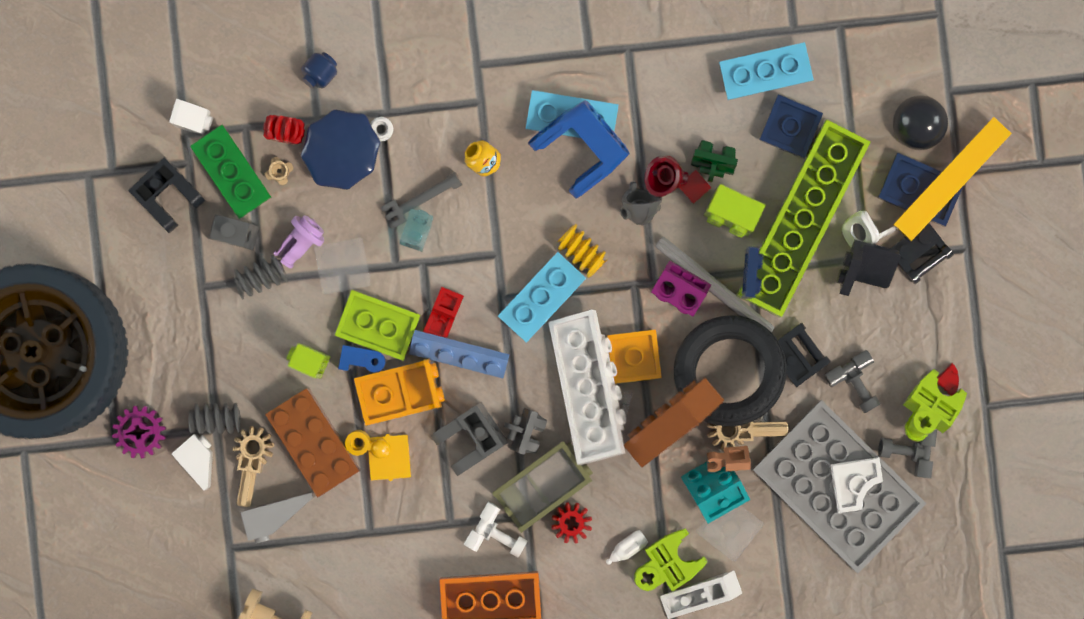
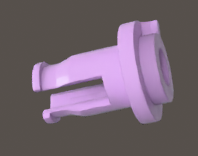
M305 215L302 218L295 216L291 220L295 228L282 242L279 250H275L273 253L275 256H280L282 258L280 262L291 269L295 261L300 259L312 244L321 246L324 243L323 229L314 219Z

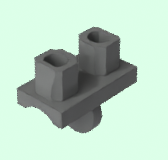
M524 408L522 416L515 415L512 424L505 422L504 427L510 429L507 438L513 440L510 450L524 455L525 452L536 454L539 448V441L530 437L533 429L543 432L547 420L539 416L538 412Z

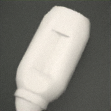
M640 530L634 531L615 546L610 559H607L606 563L610 565L612 562L628 560L646 547L648 544L647 539Z

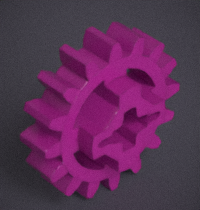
M133 406L132 413L129 409H125V417L117 416L120 424L113 425V428L117 429L118 433L113 434L112 437L119 438L116 447L123 446V454L131 451V458H136L139 453L142 459L146 458V452L154 455V447L162 448L159 440H165L166 436L161 435V431L167 428L159 424L163 421V417L155 418L156 410L148 413V406H143L141 411L138 406ZM142 416H145L148 419H150L153 423V426H149L148 424H146ZM131 419L132 424L127 430H124L126 423ZM138 425L140 429L150 430L142 434L141 439L139 435L129 434L134 432V430H138ZM152 434H155L154 440L147 446V440ZM129 438L134 441L137 448L129 445L126 439Z

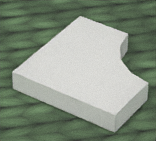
M880 458L830 464L837 513L863 510V499L867 491L873 485L883 482Z

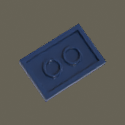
M896 153L878 199L907 210L939 176L941 171ZM962 188L935 215L931 222L946 227Z

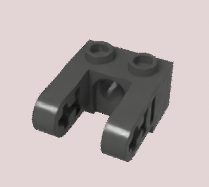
M482 402L430 435L436 445H439L460 430L467 429L477 444L476 450L451 465L457 476L509 443Z

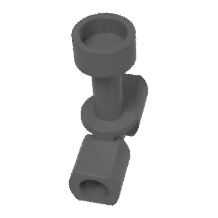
M864 350L852 357L851 362L842 367L837 366L823 374L830 387L837 385L843 380L846 384L851 382L862 400L859 406L863 413H867L881 404L876 395L870 396L860 379V376L863 375L861 370L874 363L868 350Z
M937 430L928 434L924 440L914 442L913 446L893 444L892 439L881 437L878 445V456L890 458L891 454L911 456V460L916 462L914 476L931 479L933 461H930L931 447L936 446Z

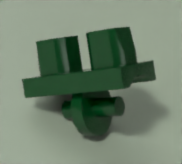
M702 140L698 149L694 151L691 166L700 167L699 173L707 174V182L710 183L713 182L714 176L723 178L724 173L734 175L738 159H736V149L724 146L721 155L712 153L713 144Z

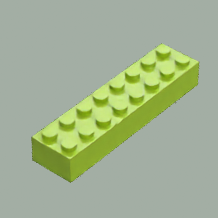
M829 120L823 123L759 249V253L763 254L762 269L757 270V278L761 279L760 293L755 294L753 299L743 300L779 318L783 316L870 141ZM742 285L736 295L739 298H742Z

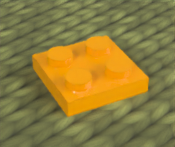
M656 330L607 335L612 345V351L609 352L610 362H614L617 369V375L613 376L615 384L662 378Z

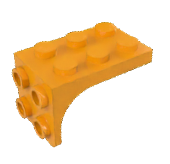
M426 359L417 363L354 378L365 426L442 407L441 402L445 401L442 387H437L435 378L439 377L436 363H431L430 359Z

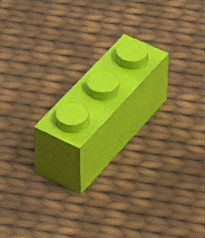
M298 343L296 347H291L286 360L290 361L288 367L313 378L321 379L331 356Z

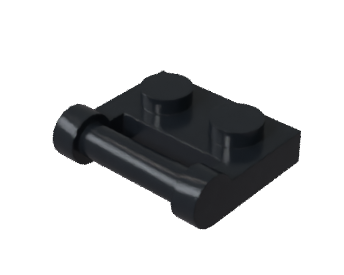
M930 223L912 241L904 237L891 247V249L901 252L898 265L914 285L921 281L920 278L944 259L948 260L954 256L951 249L944 243ZM936 245L940 251L913 270L910 264Z
M802 322L778 339L786 358L787 377L796 388L831 362L827 356L824 357L805 331L806 327ZM795 336L800 339L817 362L812 367L791 340Z

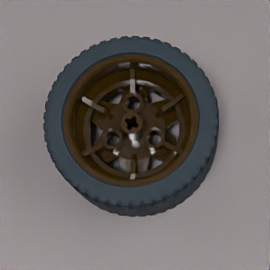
M15 264L14 266L3 267L0 269V325L8 316L16 311L17 318L16 328L0 326V354L5 357L0 365V433L3 436L17 439H39L75 432L78 428H83L97 419V416L101 415L110 406L111 400L117 396V391L122 386V379L125 378L126 374L125 368L128 365V339L125 336L126 330L122 325V318L119 317V312L113 306V302L110 298L106 297V294L98 286L76 273L41 264ZM43 306L54 308L63 314L48 321ZM57 329L60 333V338L57 342L53 343L49 339V333L51 330ZM78 336H80L82 343V353L70 347ZM11 337L16 338L18 342L17 348L13 351L7 347V341ZM39 369H42L46 374V378L42 383L37 382L35 379V373ZM59 376L74 378L66 388L60 391ZM27 383L34 398L21 396L13 392V390Z

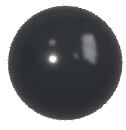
M913 96L906 99L899 105L893 118V129L896 137L903 145L914 150H927L936 146L944 138L948 128V117L944 107L937 100L928 96Z

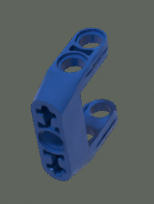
M586 100L562 113L528 142L534 151L544 149L572 127L600 159L599 162L580 175L570 187L569 192L575 199L582 196L608 176L630 154L621 139Z

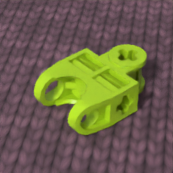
M932 369L913 388L903 406L913 412L904 427L907 437L913 441L924 440L935 428L941 433L948 430L962 410L967 396V392L961 388L952 396L943 395L937 387L939 372L935 369Z
M686 528L668 534L644 549L650 560L640 566L634 573V581L640 589L651 591L666 582L669 589L673 592L691 580L707 564L708 561L705 556L696 561H682L679 558L677 550L682 543L681 540L689 535ZM656 547L658 548V550L660 551V553L662 554V556L664 557V559L666 560V562H664V560L662 559V557L660 556V554H659L658 551L656 550ZM669 566H670V568L672 569V571L674 572V574L676 575V577L678 578L679 581H677V580L675 579V577L673 576V574L671 573V571H670L669 568H668ZM643 572L653 574L650 578L652 581L650 584L646 582L641 583Z

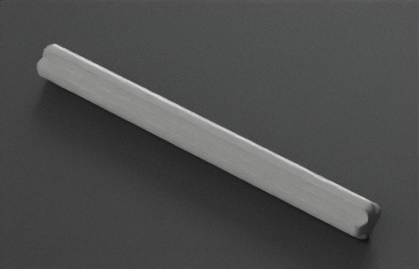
M661 237L656 243V248L674 263L712 284L709 291L739 316L755 320L771 332L774 330L772 324L668 239Z

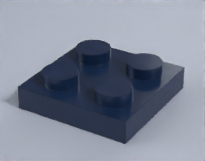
M777 95L759 141L804 159L823 113Z
M748 247L745 249L741 299H753L755 294L760 293L761 279L757 278V270L762 269L763 254L759 253L758 247Z

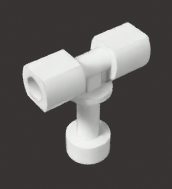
M488 501L480 515V522L476 529H472L464 545L477 552L484 539L489 541L490 537L510 547V554L518 558L527 540L520 536L515 540L496 529L498 524L494 520L501 508Z

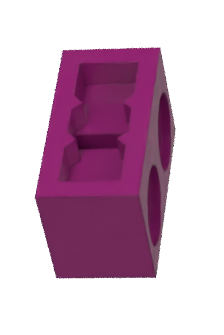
M669 260L651 293L660 301L672 304L681 313L694 317L712 284ZM665 281L671 282L674 287L667 286ZM686 294H692L696 299H690Z

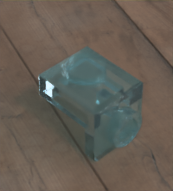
M410 209L399 244L423 252L431 230L433 216L423 210Z

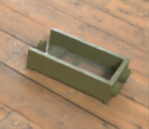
M562 441L492 492V494L516 524L520 533H522L592 481L590 475L593 472L587 464L577 465L574 446L571 442L565 444Z

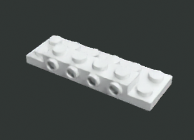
M588 310L548 322L577 465L625 454L621 431L624 430L623 424L627 422V417L624 410L620 409L618 400H621L622 393L619 386H615L613 376L617 375V369L614 362H610L609 358L612 345L610 340L605 338V335L600 332L596 310Z

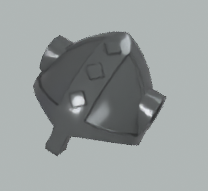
M633 181L622 197L621 216L625 220L629 219L633 223L643 226L649 223L657 212L660 211L662 197H656L650 194L649 191L636 188L637 183Z

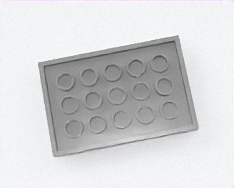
M822 400L752 469L856 573H859L926 505L880 458L883 482L873 485L867 491L863 499V510L837 513L830 464L879 456Z

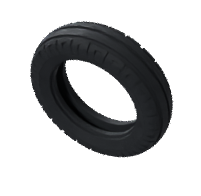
M720 316L701 323L683 340L675 357L674 382L677 392H682L683 394H685L683 389L692 381L697 383L696 368L698 361L704 351L716 342L726 339H738L751 344L759 351L764 360V376L761 384L752 395L744 400L734 403L722 402L704 419L708 423L719 426H740L759 419L776 404L786 382V358L777 338L759 322L742 316Z

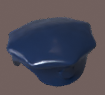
M336 109L308 127L301 158L317 185L348 190L373 172L380 147V139L365 114Z

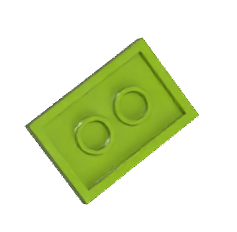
M351 290L335 336L404 361L421 315Z

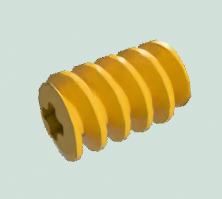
M574 224L557 241L561 242L558 250L561 251L567 248L565 256L568 258L575 255L572 263L575 265L582 262L579 270L583 271L588 268L586 276L590 278L607 261L603 260L606 252L602 251L597 254L596 251L599 245L595 244L590 247L589 244L592 239L589 237L582 240L585 232L582 230L575 233L578 225Z

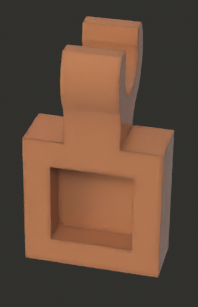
M748 446L723 447V453H707L709 462L707 463L708 472H717L724 466L726 471L751 470Z

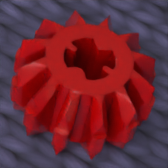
M269 115L264 122L263 136L267 140L298 145L302 143L305 134V123L296 118Z
M567 502L565 503L566 512L561 507H557L561 517L552 515L551 518L559 521V524H553L551 528L552 530L561 528L555 536L560 538L565 533L564 543H568L569 537L573 536V542L576 544L578 543L577 534L586 539L587 536L582 530H592L591 526L584 525V522L592 521V517L583 518L582 516L587 513L588 509L583 508L579 513L577 512L579 503H575L574 510H570V504ZM570 516L576 517L575 521L579 523L577 528L573 526V530L568 529V524L565 523L566 518L570 520Z

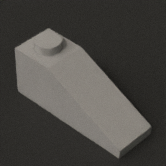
M314 492L240 512L248 541L254 539L255 543L270 540L269 535L275 533L315 497Z

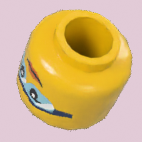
M480 140L471 143L467 147L465 163L468 168L482 177L489 176L498 170L501 154L491 144Z

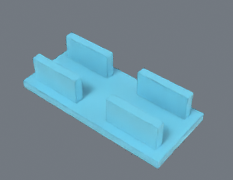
M805 42L719 62L728 100L814 81Z
M532 90L526 129L541 131L562 113L586 100L614 131L619 104ZM572 127L562 134L564 136L581 138Z
M557 252L498 317L527 343L584 282L586 277Z

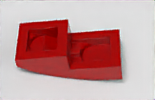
M441 287L423 332L447 338L464 295Z

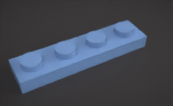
M417 330L414 331L409 351L410 355L499 378H504L510 355Z

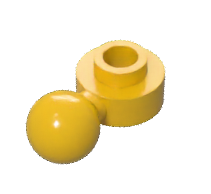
M362 430L352 431L345 440L347 451L355 456L371 451L374 457L385 458L390 452V445L386 440L377 439L372 442L369 435ZM360 438L363 441V445L358 446L355 443V439Z

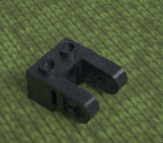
M164 156L128 191L168 233H171L179 225L156 200V197L173 184L196 209L206 200Z

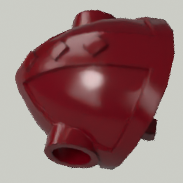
M658 156L652 159L647 166L644 178L645 186L649 193L656 197L666 196L673 193L681 184L685 185L689 174L683 171L680 164L671 156Z

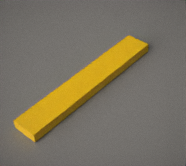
M993 117L893 225L912 241L1012 133Z

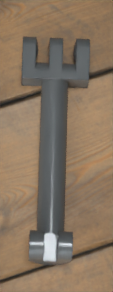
M454 172L448 175L444 181L399 205L396 200H393L382 206L381 210L385 212L392 208L393 212L385 217L387 221L397 217L398 220L390 224L391 228L394 229L407 222L405 213L449 188L457 189L463 184L459 180L457 173Z

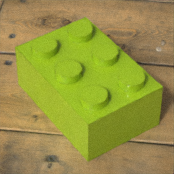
M720 184L715 189L703 216L708 218L707 223L718 228L724 225L730 228L729 233L742 238L744 235L749 236L753 233L765 204Z

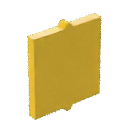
M386 434L384 437L370 438L372 442L377 439H384L390 445V452L385 458H376L369 451L371 480L388 479L393 481L396 478L411 477L408 435L390 436V434Z

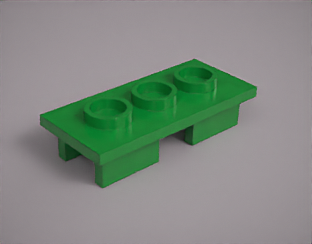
M223 124L190 146L239 219L272 198Z

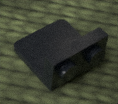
M854 239L850 252L847 251L845 254L844 269H840L838 273L839 294L849 296L854 281L888 288L900 261L901 252Z

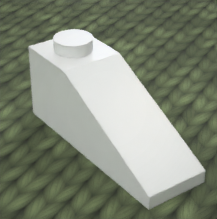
M733 570L661 595L660 598L667 618L671 619L730 601L741 595L742 590Z

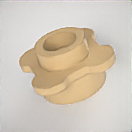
M278 157L272 158L269 170L265 172L266 178L268 180H276L280 185L287 184V177L293 171V165L290 162L284 163L280 161Z

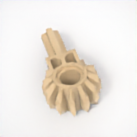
M750 422L740 426H733L734 432L730 437H725L722 434V426L711 423L707 424L708 428L714 429V432L708 433L707 436L709 438L717 437L712 442L713 446L718 445L722 441L721 450H723V447H727V442L729 447H735L734 441L742 446L744 444L743 441H753V437L786 436L788 434L787 422Z
M254 426L249 427V434L246 430L242 429L240 433L244 439L240 437L234 438V441L240 443V446H234L232 448L233 451H241V454L236 456V459L239 460L237 470H242L237 505L241 507L251 506L256 474L261 473L263 465L267 463L263 455L273 456V453L268 451L267 448L275 447V443L266 442L272 435L269 433L262 437L264 432L262 427L259 428L257 434H255ZM251 440L257 441L260 445V450L256 454L248 450L247 446Z

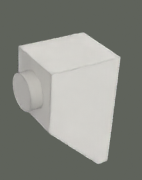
M176 99L169 123L177 128L204 135L205 130H210L213 117L210 116L211 112L208 109Z
M193 434L172 455L205 491L211 487L213 452L210 447L212 445L204 435L199 437L197 434Z

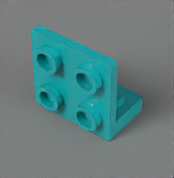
M707 461L682 475L681 479L695 500L707 524L748 502L750 498L735 471H726L724 466L717 472H708L707 463L709 462Z

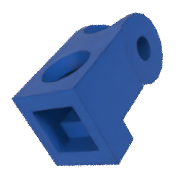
M343 345L338 369L349 371L350 365L366 367L371 372H379L385 367L386 359L382 353Z

